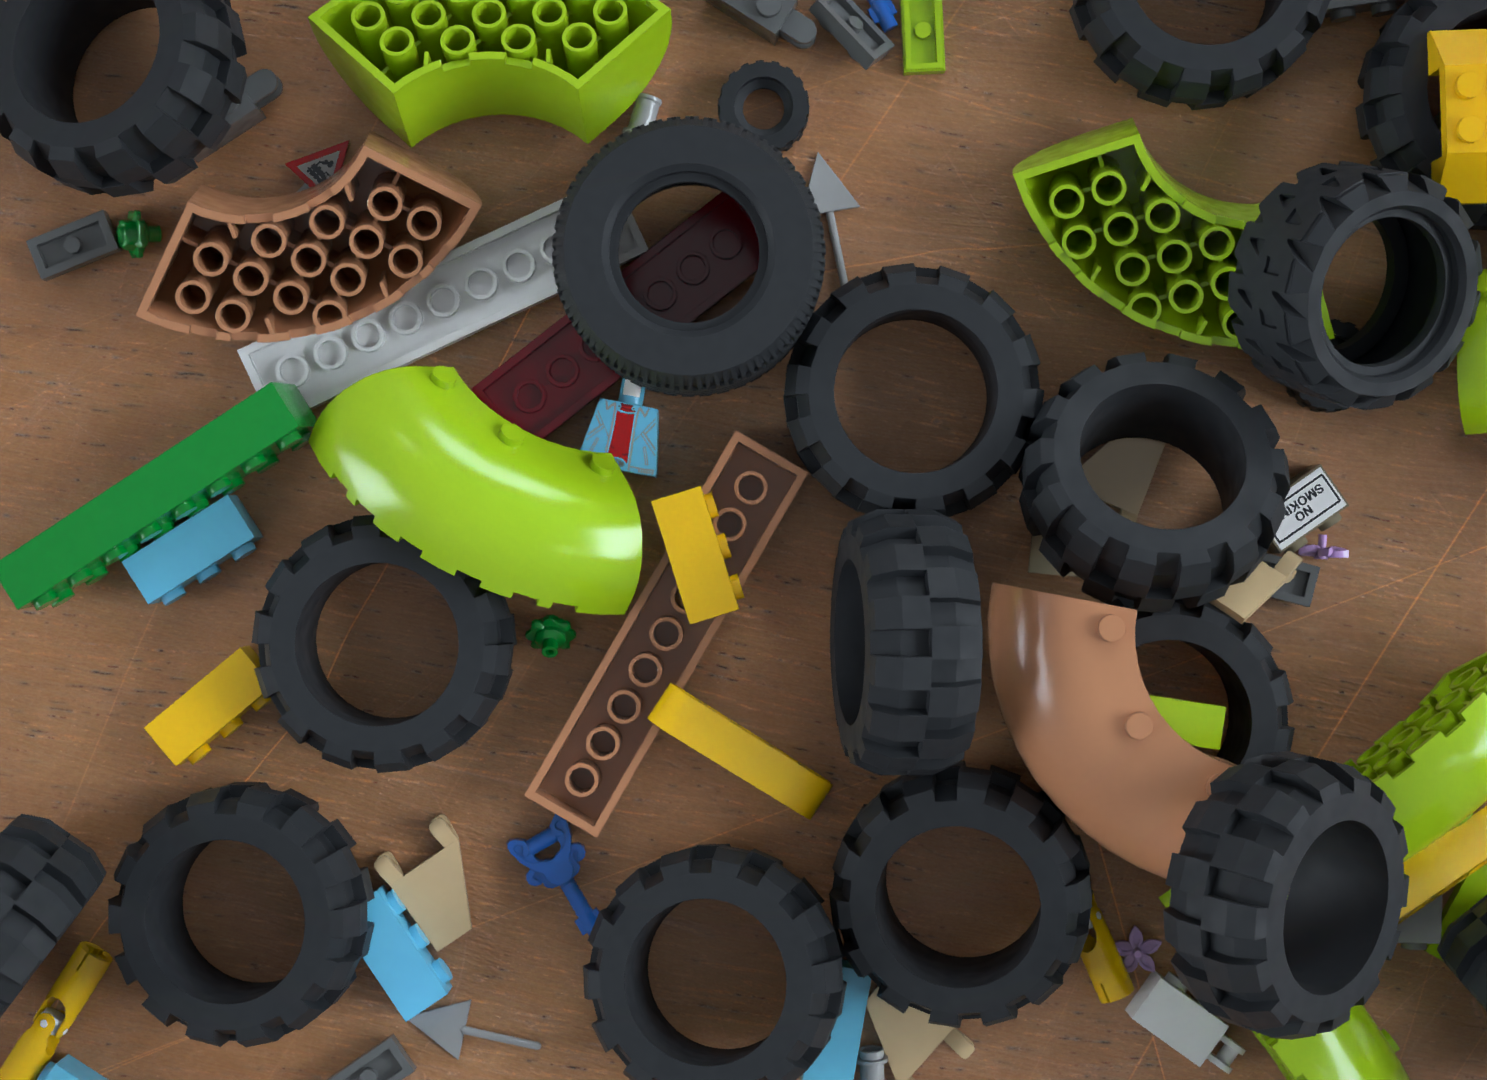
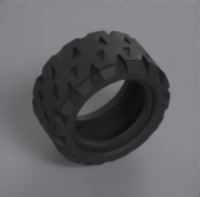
M1339 161L1338 165L1320 163L1296 173L1297 184L1280 183L1259 204L1260 215L1255 222L1249 221L1246 223L1235 248V256L1238 262L1236 271H1230L1228 303L1230 308L1237 314V317L1231 322L1242 350L1252 357L1251 362L1253 366L1271 381L1348 408L1349 406L1361 410L1386 408L1392 406L1394 401H1405L1412 398L1433 383V375L1436 372H1441L1449 367L1464 344L1461 340L1467 327H1470L1474 322L1481 292L1477 291L1478 276L1482 274L1483 269L1480 244L1478 240L1471 239L1468 231L1473 226V222L1458 199L1445 197L1447 189L1423 175L1347 161ZM1373 222L1380 233L1386 252L1387 270L1383 293L1367 323L1350 339L1337 346H1333L1327 336L1322 319L1321 297L1324 280L1334 256L1343 243L1359 228Z

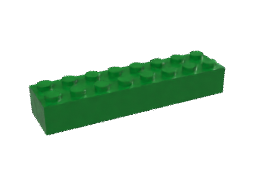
M270 382L0 560V583L17 610L34 607L36 611H39L49 605H52L54 608L67 602L75 596L72 589L84 582L88 586L99 581L109 573L106 568L107 566L118 560L122 563L123 560L141 550L140 545L151 538L156 540L176 527L174 523L185 516H188L190 519L210 506L208 500L220 493L226 496L237 491L245 485L242 478L254 471L261 474L280 462L277 455L291 448L292 451H296L309 444L310 435L317 421L316 416L295 384Z

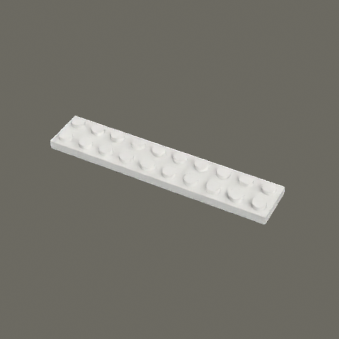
M563 199L451 250L425 280L423 279L395 303L377 313L374 312L354 321L353 324L335 331L291 338V340L270 343L256 341L238 349L237 352L256 392L270 382L295 384L312 410L333 400L343 390L367 376L384 370L407 366L559 295L553 273L555 269L552 265V252L554 251L552 243L553 234L556 233L554 229L557 215H560L559 208ZM632 213L624 225L619 241L620 266L637 259L648 250Z

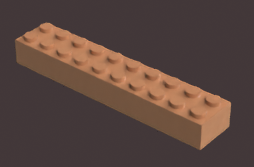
M735 430L703 485L702 490L704 494L710 492L713 494L719 517L712 519L716 535L725 533L732 555L731 558L724 559L729 576L738 574L741 587H743L809 472ZM667 550L524 794L525 797L596 838L660 730L647 717L670 682L682 689L685 687L727 614L689 624Z

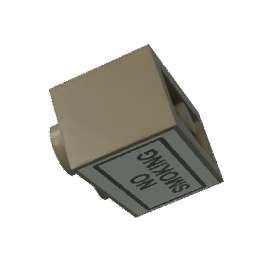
M1321 464L1310 465L1290 479V491L1284 500L1286 514L1268 549L1269 552L1282 553L1284 551L1286 553L1287 551H1292L1294 553L1307 544L1308 540L1305 536L1313 530L1319 528L1320 531H1324L1342 519L1339 512L1348 507L1349 504Z

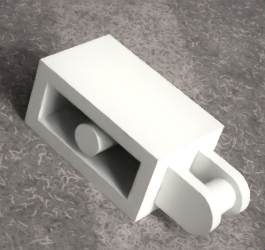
M1156 971L1151 972L1125 1008V1011L1133 1020L1198 1067H1201L1204 1061L1208 1059L1224 1072L1230 1074L1233 1070L1230 1067L1231 1063L1238 1054L1243 1056L1246 1050L1225 1035L1229 1026L1222 1019L1209 1013L1199 1001L1186 993L1187 988L1173 973L1168 972L1163 977ZM1219 1040H1221L1224 1043V1045L1219 1050V1052L1216 1055H1214L1212 1053V1050L1217 1045Z

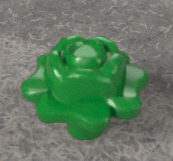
M140 210L129 211L128 219L120 220L117 226V242L119 247L129 251L132 258H142L149 242L161 241V228L159 225L148 226L146 221L141 218Z
M550 614L541 619L532 620L531 628L526 631L525 638L531 641L532 648L542 649L541 653L543 656L553 658L558 655V649L566 650L570 648V641L576 638V631L571 629L569 621Z

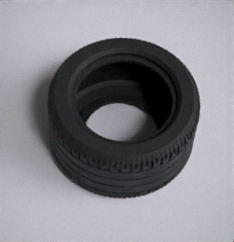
M680 116L667 118V121L659 119L649 122L647 126L644 124L632 128V132L628 133L626 131L615 137L616 141H610L600 148L601 152L599 154L595 153L587 161V167L583 166L575 176L577 180L575 182L572 181L566 192L567 198H563L559 208L560 215H557L554 227L556 233L553 234L552 248L554 249L552 252V265L555 269L553 273L561 303H563V308L573 327L591 351L606 366L624 379L630 380L631 383L640 387H646L647 390L657 393L662 392L672 396L682 395V397L711 396L715 393L721 394L729 392L731 389L735 390L745 386L748 382H753L762 377V374L769 372L778 362H781L797 343L798 338L814 312L823 283L826 262L825 234L823 223L820 221L821 215L818 206L814 203L815 199L810 188L805 186L806 181L799 171H795V166L787 157L783 158V153L774 145L769 146L768 141L759 135L753 136L752 131L741 126L736 128L735 124L723 120L720 123L714 118L704 117L702 120L699 119V116H685V119H680ZM685 185L714 188L736 200L750 217L759 242L757 273L745 296L737 305L721 316L697 323L670 321L647 310L629 291L622 277L619 265L621 233L635 207L653 194L665 189Z

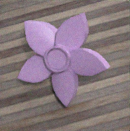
M1318 534V545L1307 544L1298 550L1299 555L1312 556L1314 559L1328 560V557L1349 558V550L1337 546L1326 548L1327 535Z
M1134 925L1129 933V942L1125 940L1115 942L1120 955L1124 957L1123 962L1127 972H1133L1137 968L1138 963L1143 969L1155 972V964L1149 954L1156 952L1162 941L1148 939L1143 942L1141 931Z

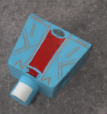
M622 378L618 401L599 399L580 450L612 453L621 471L657 478L659 410L642 406L646 387H640L631 383L630 380Z

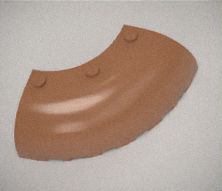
M371 130L355 155L340 170L319 184L297 193L278 197L253 198L228 194L201 184L187 202L135 316L170 330L185 334L194 333L202 336L216 337L215 340L222 341L257 340V342L270 343L338 330L395 303L407 291L423 279L425 280L465 235L482 206V199L468 185L443 168Z
M992 582L988 612V638L992 679L1003 720L1026 767L1051 801L1081 831L1108 851L1136 867L1167 878L1172 853L1178 854L1186 835L1182 826L1195 802L1207 800L1212 794L1210 783L1229 767L1236 766V764L1197 750L1182 739L1158 712L1147 692L1138 665L1135 646L1137 610Z

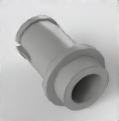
M640 93L635 101L628 127H624L622 133L626 131L630 133L632 128L642 124L647 126L649 122L655 121L662 100L646 93Z
M866 1045L859 1048L856 1063L860 1066V1080H885L884 1064L888 1062V1056L884 1054L883 1047Z

